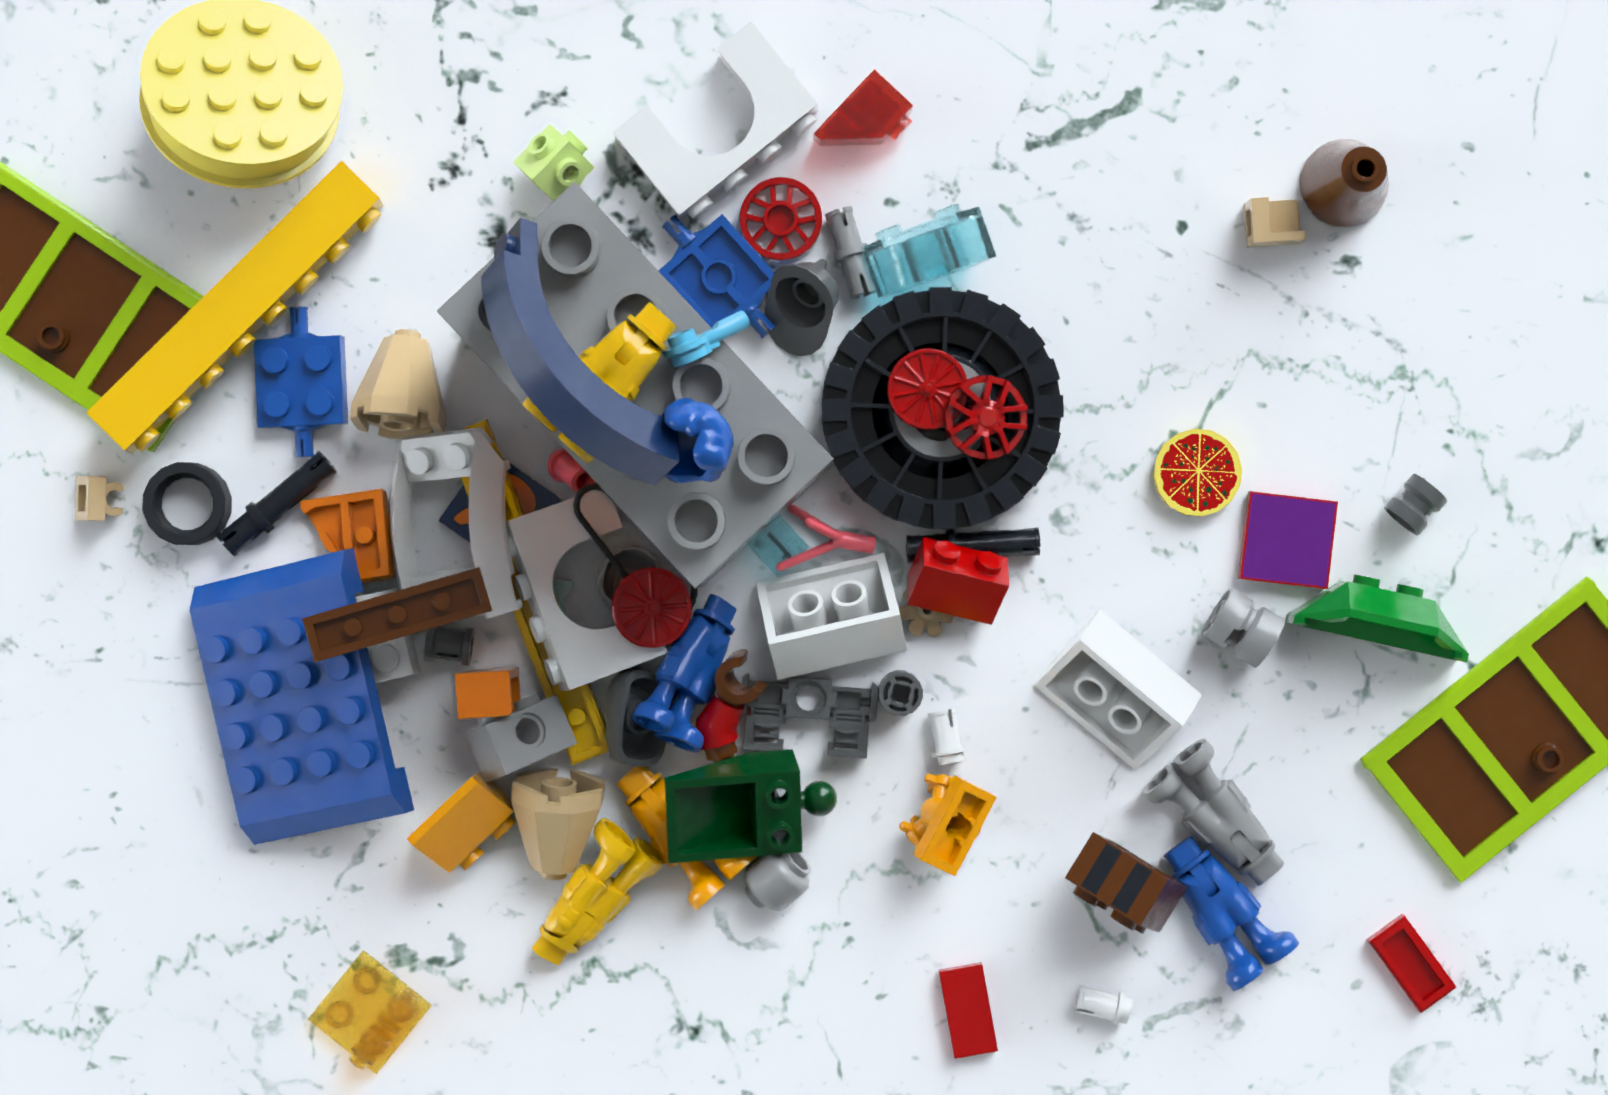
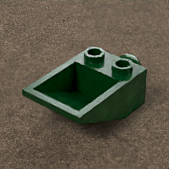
M793 749L748 752L665 777L668 863L802 852L801 809H805L814 816L828 815L836 806V791L829 783L824 781L812 782L806 786L804 791H801L800 769ZM780 788L785 790L784 795L779 797L777 791Z

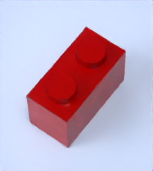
M923 537L907 575V605L992 625L1009 588L1008 558L990 551H979L955 545L949 541H938Z

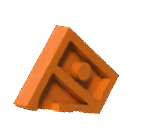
M375 489L300 501V508L310 518L319 533L318 537L328 551L333 553L354 548L362 583L394 578L386 491Z

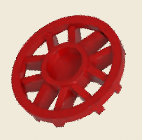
M786 177L770 178L757 184L745 197L740 210V227L745 240L762 257L773 260H789L804 254L817 240L822 226V211L814 193L803 183ZM775 186H788L786 201H776ZM770 187V204L755 198L759 192ZM793 188H797L808 198L792 204ZM750 203L765 209L763 217L747 214ZM812 204L815 215L798 218L797 210ZM747 221L763 224L753 237L748 231ZM815 222L812 235L808 238L798 225ZM768 231L774 237L767 248L764 249L756 242ZM793 232H796L805 243L796 250L787 237ZM781 238L789 252L775 253L772 250Z
M992 375L975 376L963 381L950 394L944 409V426L952 444L965 455L983 460L995 459L1011 452L1020 442L1028 426V408L1020 392L1008 380ZM984 383L981 397L979 398L969 387L974 384ZM992 383L1002 386L995 401L989 399ZM1008 392L1013 396L1017 405L1003 406ZM962 393L973 402L969 409L956 403V400ZM953 409L967 417L954 427L952 420ZM1019 411V423L1004 422L1006 412ZM969 426L973 433L961 442L956 433ZM1003 428L1017 429L1013 438L1008 442ZM996 434L1001 446L1000 449L992 451L989 435ZM981 438L984 452L972 450L969 446Z

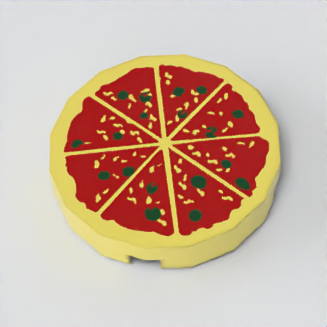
M1191 429L1175 434L1161 446L1155 458L1152 477L1157 494L1168 507L1183 515L1202 517L1219 512L1233 500L1241 484L1242 466L1238 452L1226 438L1212 430Z

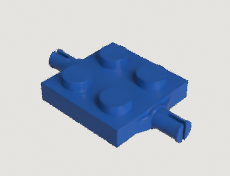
M723 214L715 219L707 228L693 234L679 220L677 215L672 216L670 221L680 233L668 221L663 224L662 228L675 240L679 247L673 258L659 272L711 328L717 321L739 311H744L754 330L762 339L766 337L768 332L757 320H760L770 332L776 327L758 308L764 296L769 293L771 279L774 275L771 267Z
M289 307L291 334L275 339H257L254 342L257 427L285 428L295 431V457H313L315 455L313 430H318L326 425L348 424L345 336H317L308 333V307Z

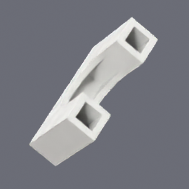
M752 21L717 48L718 57L748 93L754 106L752 126L745 139L738 146L719 155H701L691 152L675 140L647 104L612 132L615 139L680 220H683L688 215L692 219L700 216L713 204L710 199L711 196L723 187L727 192L735 188L748 176L744 171L756 160H759L761 164L766 163L782 149L779 144L781 140L791 132L796 137L801 135L817 121L813 115L818 112V103Z
M593 490L584 494L580 501V511L599 536L623 528L614 502L604 492ZM575 497L506 521L509 549L518 575L513 577L514 584L521 600H528L534 616L529 618L530 629L536 642H543L549 657V659L544 660L545 670L552 685L558 684L560 691L572 690L667 653L666 646L646 648L629 642L621 635L615 624L601 629H589L577 625L560 610L553 592V576L556 566L561 557L570 548L592 539L574 513L573 502Z

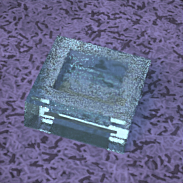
M781 515L748 544L777 577L785 571H778L776 569V565L779 562L810 548Z

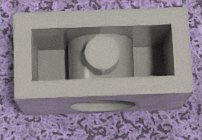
M538 693L514 702L513 705L516 712L509 716L477 718L480 727L465 733V736L485 783L506 776L577 744L557 694L540 700ZM516 726L522 732L523 742L517 737Z

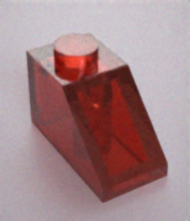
M874 69L813 133V140L819 146L880 145L889 136L896 141L913 122L908 117L912 113L913 105Z

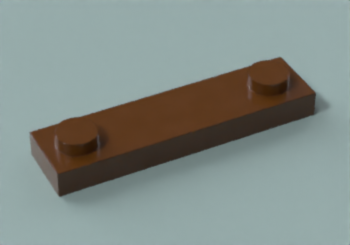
M480 567L305 617L302 618L314 662H318L490 612L492 607Z

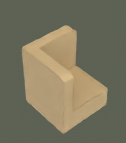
M1269 197L1250 198L1244 203L1247 248L1301 244L1306 240V231H1300L1299 205L1297 200L1269 201Z

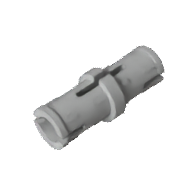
M852 206L842 208V212L838 208L828 212L825 216L837 249L833 253L836 263H841L850 292V299H859L861 294H863V297L876 293L878 290L874 284L866 255L869 253L867 243H862L853 215Z

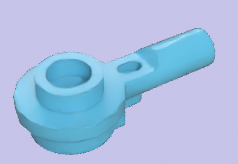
M739 311L717 321L711 329L696 335L693 328L676 333L667 339L669 347L665 352L662 351L663 357L670 359L673 368L700 359L711 353L712 349L719 347V341L749 328V318L744 311Z

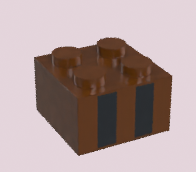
M1092 832L1065 879L1076 885L1072 893L1095 907L1097 905L1104 910H1107L1108 906L1113 908L1114 910L1110 915L1112 919L1128 929L1136 930L1141 934L1145 932L1146 928L1160 933L1187 889L1185 885L1121 845L1095 832Z

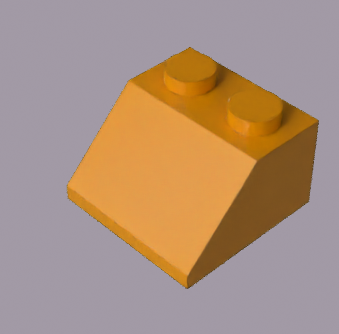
M479 771L424 821L407 840L412 846L450 873L458 865L465 871L484 853L479 845L486 838L492 835L498 840L516 823L511 817L514 813L511 799L493 780L485 783L481 771Z

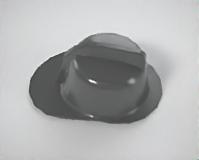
M820 259L815 263L802 262L797 265H783L774 272L771 279L764 314L776 327L771 332L768 329L767 331L775 344L787 353L797 356L811 355L822 347L827 337L833 310L839 299V286L832 274L826 269L827 261L824 259Z

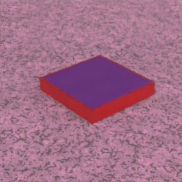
M1248 491L1238 579L1328 589L1338 501Z

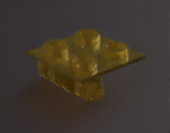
M363 950L308 1020L352 1054L349 1058L352 1064L362 1070L366 1066L377 1074L432 1005Z

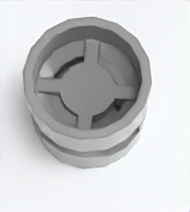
M1230 587L1210 614L1201 636L1221 648L1232 646L1234 656L1257 668L1279 638L1285 625V619L1265 607L1257 610L1254 609L1251 598Z

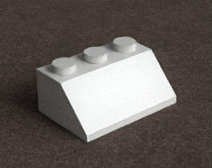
M884 553L756 582L777 680L907 651L901 616Z
M1101 610L1076 633L1034 684L1036 688L1134 770L1184 726L1202 697L1200 692Z

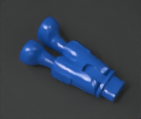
M710 594L703 609L695 610L686 630L674 641L673 646L667 651L665 658L655 673L659 684L646 701L640 702L636 706L632 715V719L642 728L654 731L653 735L670 745L689 752H700L704 744V737L697 728L691 725V715L695 704L708 703L714 692L715 675L723 662L730 642V636L728 635H733L735 631L731 625L737 611L734 606L723 598ZM674 694H676L677 697L675 698L674 702L670 707Z
M1189 836L1164 854L1163 857L1174 871L1170 877L1187 887L1182 897L1193 914L1192 919L1195 927L1198 928L1208 945L1219 944L1222 948L1228 964L1225 975L1226 983L1233 991H1237L1256 979L1264 970L1258 960L1246 950L1234 934L1237 926H1240L1250 939L1255 951L1265 965L1276 963L1287 956L1299 945V941L1289 931L1274 932L1265 927L1256 917L1259 914L1261 905L1248 888L1240 881L1237 882L1226 868L1210 854L1211 852L1208 849L1202 851L1194 838Z

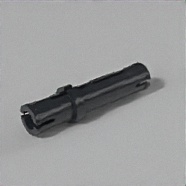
M317 451L316 455L256 504L251 501L246 505L245 509L247 511L222 532L216 534L220 542H224L222 545L233 556L238 555V552L265 531L268 534L275 529L273 524L328 478L335 475L337 470L333 465H330L331 462L321 451Z
M1038 527L972 533H955V529L945 530V534L906 535V557L908 564L913 563L923 537L938 541H949L955 545L979 551H990L1003 557L1039 556L1041 552L1040 548H1038L1041 547Z

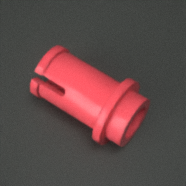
M558 449L550 455L548 459V473L551 478L557 482H565L575 493L588 484L596 483L565 449Z

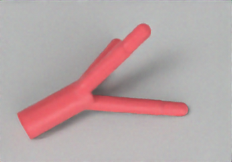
M790 505L788 511L804 521L806 527L830 538V540L779 562L776 565V569L783 571L836 548L872 554L875 549L876 538L874 536L835 530L797 506Z

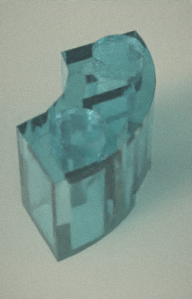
M954 204L934 212L936 217L934 220L903 231L900 224L876 232L877 241L861 249L878 298L910 290L930 281L967 270L997 257L980 207L962 211L959 204Z

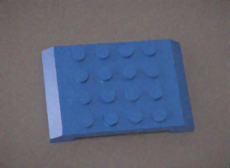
M354 548L194 587L189 611L239 826L254 845L414 811L405 767L395 768L368 648L314 662L302 618L357 603L355 594L364 591Z

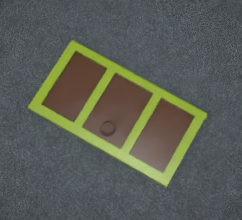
M0 162V352L89 410L204 296ZM169 417L157 429L161 435L147 450L150 452L157 450L176 420L173 421Z
M1587 576L1360 758L1362 766L1369 770L1460 883L1465 881L1608 765V600L1596 586L1595 581Z

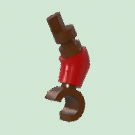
M739 649L733 652L717 669L715 675L717 692L714 693L696 718L695 728L704 737V744L701 750H704L707 760L713 761V763L732 758L738 752L735 740L739 737L737 727L744 711V704L755 700L767 686V684L760 680L755 685L744 686L736 679L734 668L742 666L747 661V649Z

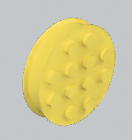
M208 0L194 4L171 16L156 30L147 44L141 62L139 103L145 129L158 150L170 162L200 180L224 187L251 189L273 186L289 181L315 165L326 153L336 134L343 93L342 74L336 55L325 38L311 24L283 7L260 0Z

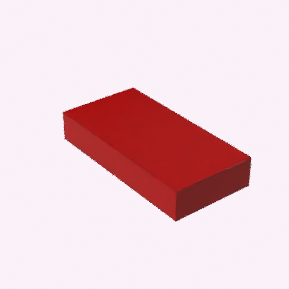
M1399 915L1366 939L1420 1013L1457 988L1405 915Z
M982 962L939 969L954 1058L998 1051Z

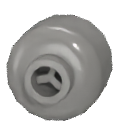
M801 853L758 856L745 870V879L748 885L745 888L746 895L759 908L766 906L774 911L786 909L809 888L810 880L808 875L811 872L810 866Z

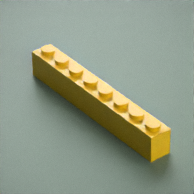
M341 160L86 413L124 451L133 454L137 449L141 452L147 450L161 435L157 429L169 417L174 421L183 415L192 405L189 397L201 386L204 389L212 386L224 373L221 366L232 355L237 358L243 355L256 341L252 335L264 323L271 326L282 317L287 310L284 303L294 293L297 292L299 295L307 292L319 278L316 272L327 261L331 264L337 262L351 246L347 241L359 229L365 233L375 225L382 216L378 211L383 206L381 199Z

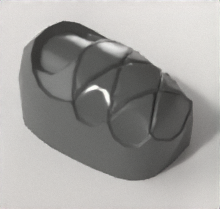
M636 668L625 669L618 672L610 682L604 712L606 721L605 739L609 757L615 762L637 767L653 766L661 759L664 753L666 742L653 735L654 731L642 728L632 719L636 706L640 702L646 701L659 684L656 680V675L649 671Z

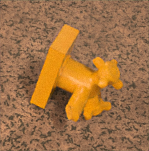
M928 773L925 775L924 782L929 784L927 792L932 793L931 798L921 805L920 818L914 815L910 819V823L902 821L899 829L905 832L907 839L915 845L916 849L913 853L915 857L956 876L974 840L979 836L981 827L997 797L956 775L954 777L945 774H936L934 776Z

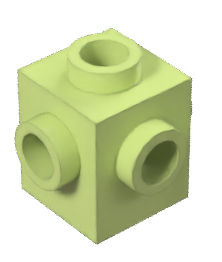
M550 124L542 133L537 134L530 141L528 147L513 161L552 201L558 198L572 183L576 182L580 186L585 177L595 168L583 156L588 148L570 130L562 135Z

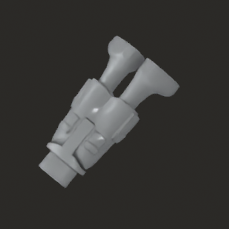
M1206 739L1198 740L1179 753L1175 758V763L1207 795L1205 800H1199L1170 764L1164 766L1150 780L1143 793L1152 803H1161L1165 800L1174 802L1184 811L1181 823L1196 840L1206 846L1209 845L1228 864L1236 868L1238 873L1241 875L1247 873L1260 886L1283 867L1284 861L1275 853V843L1273 840H1270L1266 830L1250 810L1251 805L1247 797L1243 795L1232 780L1219 781L1210 765V761L1214 756L1213 746Z

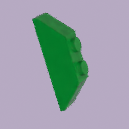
M1354 574L1353 582L1339 581L1288 613L1285 623L1467 663L1469 657L1468 651L1436 601L1422 598L1423 589L1397 584L1396 592L1379 588V579Z

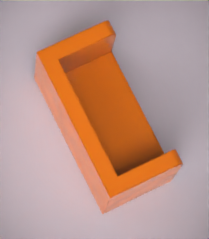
M519 667L465 670L455 674L458 719L509 716L513 711H516L513 703L521 700Z

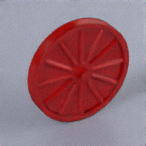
M931 348L915 350L901 358L891 371L887 386L888 399L895 414L906 424L924 430L941 428L944 426L946 402L953 390L963 381L967 380V376L960 363L948 353ZM962 393L956 400V403L965 407L968 397ZM953 409L952 420H955L960 414L955 409Z
M642 568L630 573L620 582L613 595L612 616L614 623L621 635L637 646L658 648L671 644L683 634L691 618L692 603L687 587L679 577L662 568Z

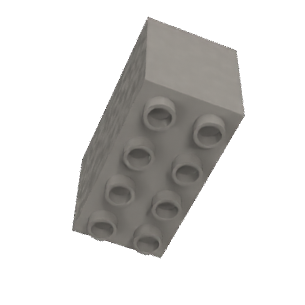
M576 182L572 183L532 221L537 223L538 269L542 292L558 329L577 356L590 346L594 347L617 325L628 320L626 317L629 314L636 317L648 302L652 303L678 327L671 336L690 328L694 329L696 335L711 329L706 321ZM493 257L437 310V313L523 403L527 395L506 365L493 338L485 312L481 276L495 260ZM666 340L664 344L667 347H669L668 341ZM723 340L719 341L720 346L712 349L711 353L673 368L670 359L664 358L663 354H661L657 364L640 385V391L636 399L633 400L634 404L662 416L667 405L681 398H691L694 401L703 402L714 407L730 425L734 441L727 467L716 481L706 482L701 480L675 483L664 476L654 486L619 472L596 458L587 464L558 438V435L561 433L560 430L553 433L542 424L694 588L705 586L832 467L834 460Z

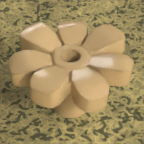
M906 589L905 592L903 593V598H904L906 601H907V589ZM911 605L899 608L901 620H911L908 631L915 636L921 635L923 630L926 629L930 637H936L942 633L940 622L948 624L954 618L952 615L935 611L925 614L923 608Z

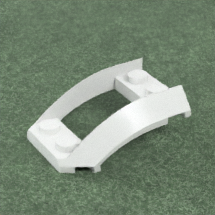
M482 427L406 436L402 439L394 467L390 495V540L399 590L480 567L492 611L480 615H485L486 619L522 608L521 598L516 599L511 579V575L515 571L506 525L505 480L506 470L511 468L509 460H502L490 444L494 441ZM470 476L468 513L470 546L474 568L419 573L412 531L411 500L413 483Z

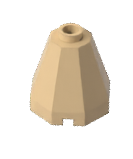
M409 329L396 330L395 334L383 338L352 400L350 420L358 430L368 432L369 424L379 427L378 436L388 439H403L406 436L432 433L433 429L435 433L445 432L447 416L431 346L426 339L421 338V334L417 331Z
M552 768L517 773L512 784L511 802L530 867L540 872L542 878L561 880L566 878L568 873L576 871L603 803L605 780L576 770H570L571 779L556 777L558 769Z

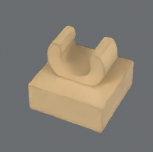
M76 476L75 520L105 521V516H119L123 514V508L110 507L107 504L106 497L111 491H124V485L117 482L106 483V476Z

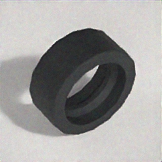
M176 462L161 468L149 479L143 493L142 511L148 526L159 538L174 545H200L213 540L216 534L225 529L232 513V496L226 481L214 469L200 463ZM182 478H194L201 481L210 490L213 498V510L209 519L202 526L193 530H181L173 526L165 518L162 510V497L166 488L174 481Z

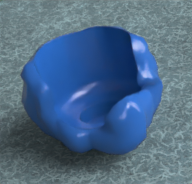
M681 398L667 405L662 416L668 427L678 431L679 462L665 477L675 483L701 480L713 482L718 480L727 467L734 444L733 433L726 419L714 407L703 402L694 401L691 398Z

